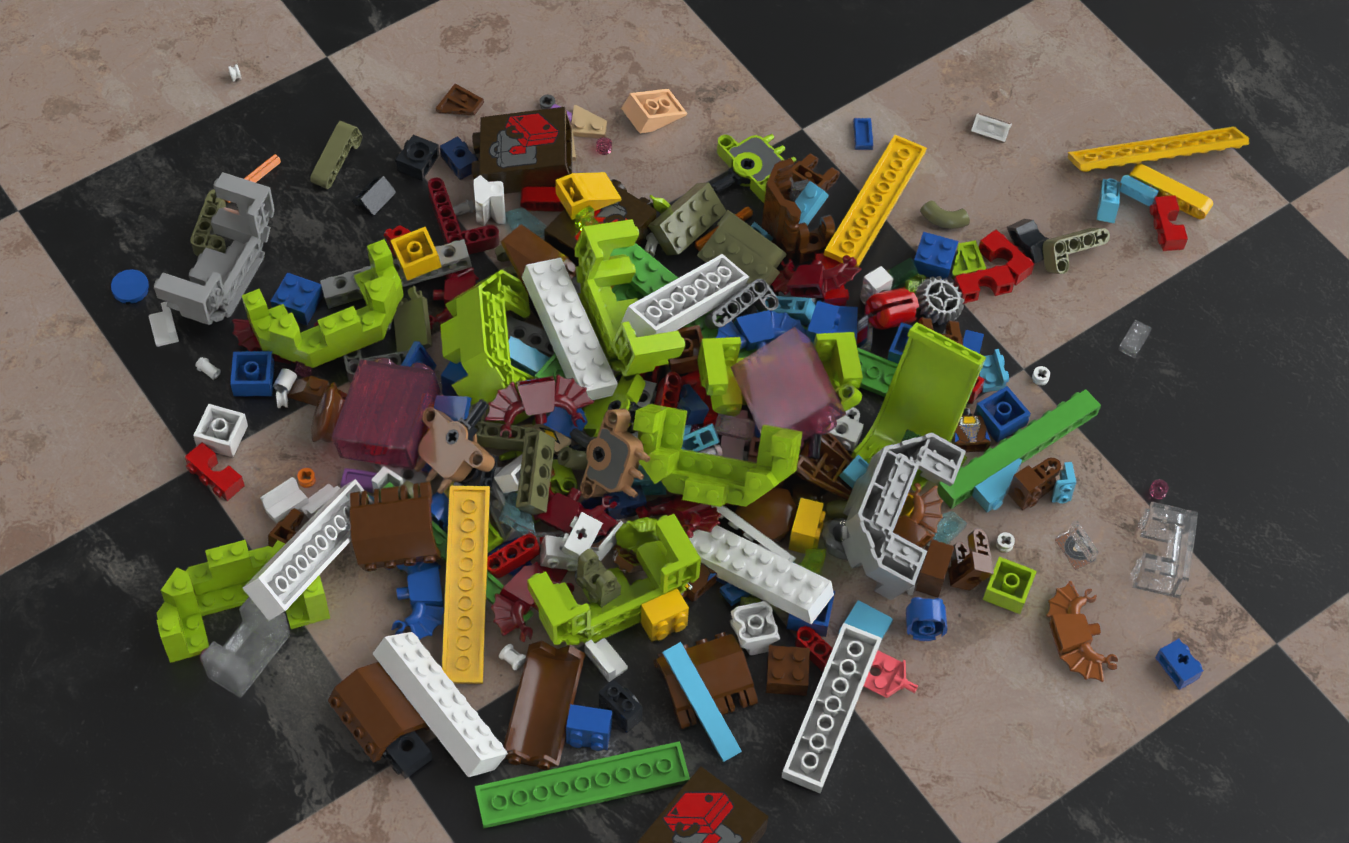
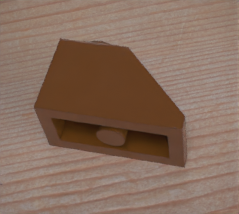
M313 376L295 380L288 393V398L316 406L322 394L329 386V381Z

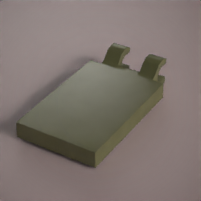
M415 286L408 289V295L411 300L407 301V298L402 299L394 315L397 352L410 350L414 341H420L425 350L432 347L427 299L423 297L421 290L416 292Z

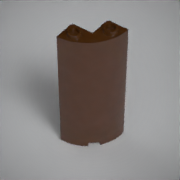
M542 640L529 644L503 746L508 753L505 758L508 759L510 764H524L538 767L542 770H549L550 767L559 766L566 737L570 704H574L585 657L584 652L571 645L556 649Z

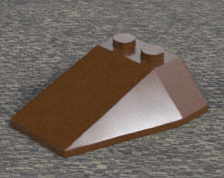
M522 224L500 241L528 294L529 292L522 279L525 267L528 264L562 258L571 280L576 276V266L568 257Z
M827 431L826 435L821 436L819 459L813 460L808 458V441L799 453L797 470L794 474L805 482L848 501L852 488L839 475L854 458L838 439Z

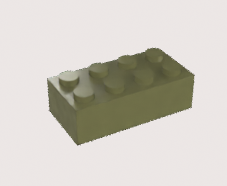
M709 182L696 183L649 224L648 227L666 255H679L727 211Z
M720 226L697 254L706 263L723 254L749 276L746 284L756 279H763L770 287L780 273L775 267Z

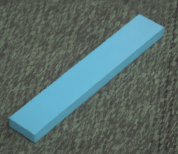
M680 642L663 651L662 654L721 760L725 762L742 752L682 643Z

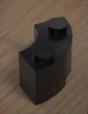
M1022 219L1007 226L1013 243L1016 246H1020L1026 257H1029L1033 263L1044 260L1043 243L1049 238L1045 237L1038 230L1034 220Z

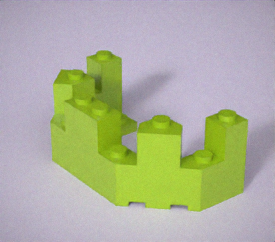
M632 219L584 226L574 248L575 257L579 258V266L576 267V281L580 283L581 292L577 294L611 369L617 372L621 371L624 376L654 371L656 366L669 364L668 359L680 357L685 348V341L678 330L637 337L630 322H622L628 306L637 302L638 299L617 301L616 295L612 292L610 286L631 283L636 269L629 256L624 254L610 255L613 249L634 246L639 237V230Z
M385 239L367 246L371 269L354 275V280L367 306L355 310L354 306L319 319L317 320L318 326L301 333L293 313H287L284 304L268 309L260 289L242 295L249 323L262 351H272L273 354L279 355L281 358L293 362L298 361L304 363L305 366L314 368L383 340L387 333L386 330L397 311L396 308L404 295L401 279L394 267L392 253Z
M501 269L445 304L453 318L441 324L442 354L445 359L455 364L461 362L468 374L452 385L458 396L472 398L470 405H474L480 399H484V401L489 403L496 398L498 390L506 388L511 382H514L518 391L516 382L534 379L533 376L512 366L510 361L506 312L511 310L524 318L530 315L528 293L521 280ZM489 408L486 410V417L489 413ZM525 411L517 415L511 425H516L533 415H527ZM486 421L492 423L505 424L504 421Z
M854 332L816 334L810 355L738 358L741 347L740 337L705 338L701 341L697 359L701 386L706 388V394L711 396L713 411L726 418H733L740 414L742 405L753 404L756 422L761 415L767 412L763 401L781 390L776 372L786 361L817 362L823 374L831 378L837 387L850 383L854 387L860 388L863 379Z
M648 404L636 410L633 430L638 431V439L642 442L643 452L650 456L649 462L640 460L639 463L654 484L661 481L668 492L683 495L682 500L722 507L726 503L746 507L797 470L802 431L762 425L757 463L682 449L687 410Z
M675 514L662 516L656 521L655 531L661 541L644 543L637 549V559L647 578L643 580L638 579L630 585L618 567L607 569V571L610 570L615 575L617 582L621 585V595L602 608L598 603L592 602L585 588L583 592L590 604L578 605L567 584L563 582L553 585L546 571L541 574L536 573L527 580L528 590L539 609V619L554 645H560L562 641H565L567 645H578L581 642L585 644L591 639L596 643L603 638L641 622L642 604L677 588L682 594L686 590L684 586L689 581L694 583L699 578L701 558Z
M246 540L205 550L208 560L206 563L188 567L186 571L179 568L174 570L161 589L165 602L157 612L160 637L170 663L211 652L202 616L253 603L252 599L243 590V587L285 543L278 540L273 548L265 546L248 551ZM319 575L286 610L291 629L330 619L326 596Z

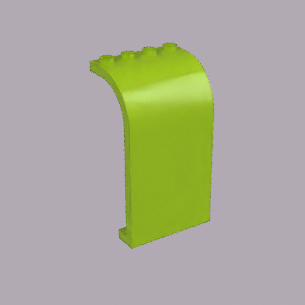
M916 322L908 332V341L881 409L869 432L851 456L855 458L857 455H860L869 464L872 456L885 446L898 444L929 433H934L951 442L986 357ZM919 469L911 485L913 491H916L915 483H919L922 490L929 481L920 476L921 470Z

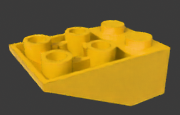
M605 172L572 173L556 180V194L572 220L622 200Z

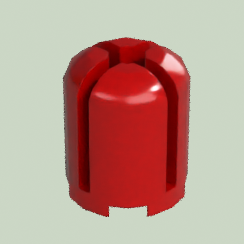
M906 287L871 295L865 304L866 316L877 314V316L868 318L869 324L876 329L883 330L900 326L901 322L905 324L913 323L917 319L915 318L916 308H919L915 293L909 292L905 289Z

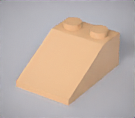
M669 89L630 93L621 108L639 133L653 132L687 115V112Z

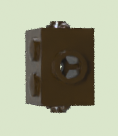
M810 483L791 485L790 494L797 508L801 498L821 502L823 499L819 487Z

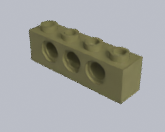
M540 430L525 433L516 508L530 515L546 513L556 439Z

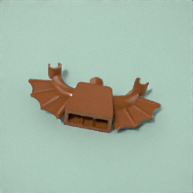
M915 483L916 491L914 492L912 487H910L908 492L914 497L912 499L914 508L910 516L904 514L901 518H898L893 533L923 549L935 536L934 533H937L938 523L943 518L941 514L943 500L938 496V487L936 485L922 496H919L921 485Z
M1069 581L1065 587L1056 588V595L1048 600L1050 609L1046 615L1051 617L1049 625L1059 657L1068 664L1070 671L1081 674L1085 680L1092 678L1104 682L1102 663H1106L1110 670L1117 669V664L1110 662H1118V658L1114 654L1104 657V655L1092 649L1090 646L1093 640L1092 636L1100 635V626L1098 623L1088 624L1086 616L1080 614V609L1086 602H1095L1097 595H1094L1092 598L1088 597L1087 595L1092 592V589H1087L1085 596H1079L1072 581Z

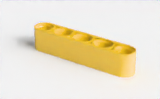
M1136 164L1129 176L1158 190L1159 192L1156 197L1176 195L1179 209L1197 219H1204L1213 206V201L1209 197L1143 164Z

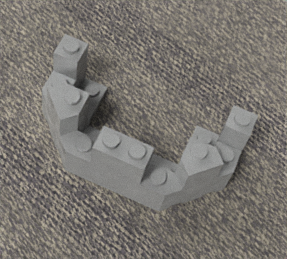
M224 172L214 182L217 198L236 203L239 211L226 207L219 208L216 215H213L211 219V225L215 234L233 239V243L227 247L226 253L205 248L203 253L199 254L196 265L189 272L190 281L162 273L160 278L156 279L154 283L156 296L167 301L166 307L180 311L181 316L208 325L212 324L213 321L223 320L224 317H231L242 298L241 296L245 293L264 259L265 252L262 251L263 243L268 241L271 228L267 225L269 217L272 218L275 211L270 187Z
M934 433L885 446L872 456L866 473L856 480L843 511L848 516L845 523L850 537L841 543L851 569L863 566L866 576L877 581L874 591L890 600L915 585L927 554L926 550L893 533L917 470H921L920 476L935 484L941 481L951 486L954 484L966 452Z

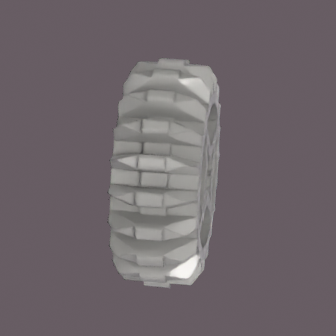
M933 276L930 279L924 280L919 285L915 294L919 303V308L916 309H921L920 315L924 314L926 318H931L932 323L937 321L938 325L942 323L946 325L948 320L955 321L963 310L965 299L961 298L962 292L957 291L959 287H954L953 282L949 283L947 278L942 280L940 276L937 278Z

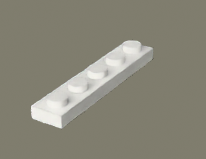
M711 505L712 508L717 507V512L722 514L721 519L725 517L729 520L728 524L736 530L742 529L744 531L743 535L752 542L754 539L760 543L759 546L791 562H794L796 559L726 506L718 507Z

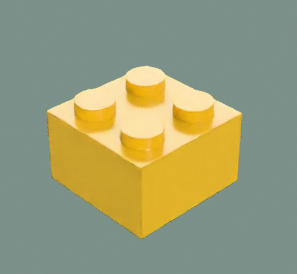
M426 227L391 240L394 253L407 281L442 267L439 255Z
M805 498L800 499L788 550L812 555L813 548L817 549L826 512L823 511L824 503Z
M678 588L641 605L640 623L651 642L663 640L668 634L680 632L687 626L689 607Z

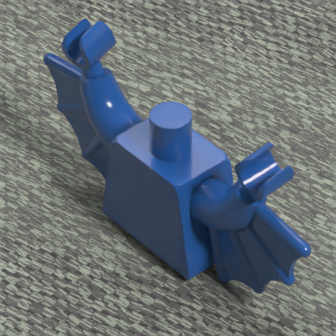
M767 310L737 317L734 323L731 320L725 326L718 328L716 338L740 337V349L745 348L747 351L756 349L759 357L767 356L770 353L767 346H770L773 340H780L792 347V355L794 356L798 355L797 350L803 353V345L794 341L807 335V330L802 327L799 319L791 318L786 312L776 313Z
M418 562L414 566L396 565L398 569L404 570L408 574V587L396 588L397 599H410L412 613L403 622L397 620L393 623L391 630L398 628L395 635L402 634L404 628L408 626L420 641L426 636H432L434 629L443 624L444 605L439 575L441 565L437 562L429 564Z

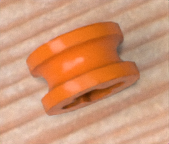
M303 468L297 474L298 483L304 488H309L316 482L315 473L310 468ZM303 476H306V477H309V476H310V479H309V480H307L306 478L303 479Z

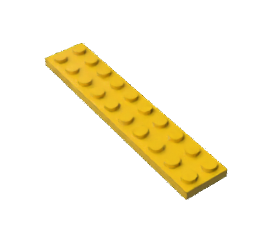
M1228 127L1068 152V159L1080 171L1088 172L1091 169H1106L1108 166L1139 164L1147 160L1157 161L1159 158L1172 159L1179 155L1190 156L1192 153H1208L1211 150L1223 151L1225 148L1230 147L1241 148L1243 145H1249V138L1236 127Z
M893 136L824 251L825 256L843 263V256L849 255L857 261L854 267H859L925 155L926 147L900 136Z
M450 486L442 670L454 684H483L490 486Z

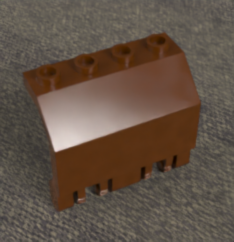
M791 158L779 161L772 169L766 184L762 228L773 237L771 242L787 254L785 258L788 260L790 258L792 260L795 257V245L797 244L799 230L798 224L801 216V210L797 204L787 200L790 199L788 189L792 185L790 177H793L791 166H794V162Z
M422 482L420 486L419 483L413 484L414 498L408 499L406 485H401V488L399 486L381 488V492L380 489H374V504H369L367 491L350 493L351 541L357 563L363 570L372 572L381 567L393 569L396 568V565L414 566L418 562L429 564L442 559L441 551L436 546L432 531V489L430 482Z
M726 632L714 635V640L708 641L705 638L696 641V646L690 648L688 644L683 646L721 715L728 714V709L730 713L735 711V705L731 697L733 693H737L742 708L747 707V703L749 706L758 703L743 650L733 634L727 635ZM662 653L657 654L658 658L653 660L655 668L659 667L665 677L680 729L689 727L690 723L691 725L697 724L692 706Z
M379 662L356 669L334 687L328 699L330 706L335 710L373 763L379 761L386 748L401 735L420 728L430 729Z

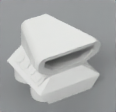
M481 175L474 179L477 223L485 226L489 218L492 217L497 224H505L503 182H488Z
M762 601L738 606L731 611V627L738 636L740 647L745 648L749 655L768 652L769 645L780 640L770 603Z

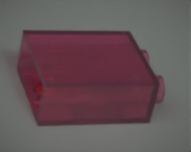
M796 327L731 366V370L760 434L762 425L802 431L801 449L804 446L803 440L815 433L825 434L830 432L837 426L836 420L846 415L811 339Z
M377 358L375 361L360 359L332 434V439L340 458L414 469L419 457V444L429 428L422 421L423 412L428 407L434 408L436 395L440 396L441 393L434 370L421 363H414L411 367L396 365L393 361L386 358Z

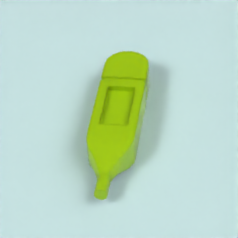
M649 196L653 201L654 208L660 214L671 206L663 198Z

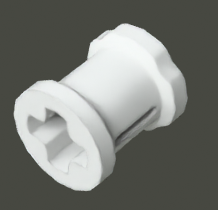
M512 644L506 645L499 654V658L507 661L513 670L519 669L526 659L524 654H519L513 649Z

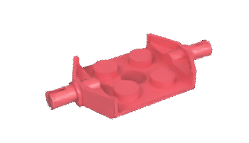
M879 650L877 651L871 668L880 669L881 674L873 676L869 671L863 687L885 698L890 697L900 689L903 690V688L915 693L918 685L906 679L905 660L901 662Z

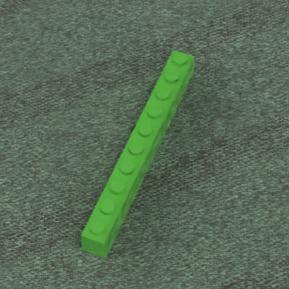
M1086 389L1081 393L1076 392L1067 402L1062 401L1057 405L1056 409L1048 410L1037 421H1031L1023 430L1018 429L1009 439L1001 440L995 448L987 449L979 458L975 457L965 467L961 466L953 485L948 486L940 481L937 489L938 495L951 509L971 497L975 486L1018 458L1022 460L1021 464L1095 417L1099 412L1100 403Z

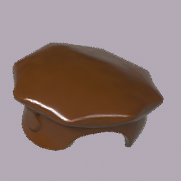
M335 382L326 388L316 405L311 425L312 442L319 440L328 443L333 442L345 411L349 406L350 396L339 390Z
M774 487L746 507L738 505L735 514L773 542L778 543L783 541L788 532L793 528L798 508L789 490ZM739 528V530H740L742 536H743L744 538H746V537L743 535V534H744V531ZM753 540V543L760 544L757 540Z

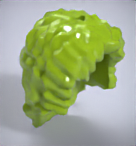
M646 517L623 523L616 531V544L623 549L626 548L627 551L632 550L637 555V549L642 544L661 541L655 531L658 519Z

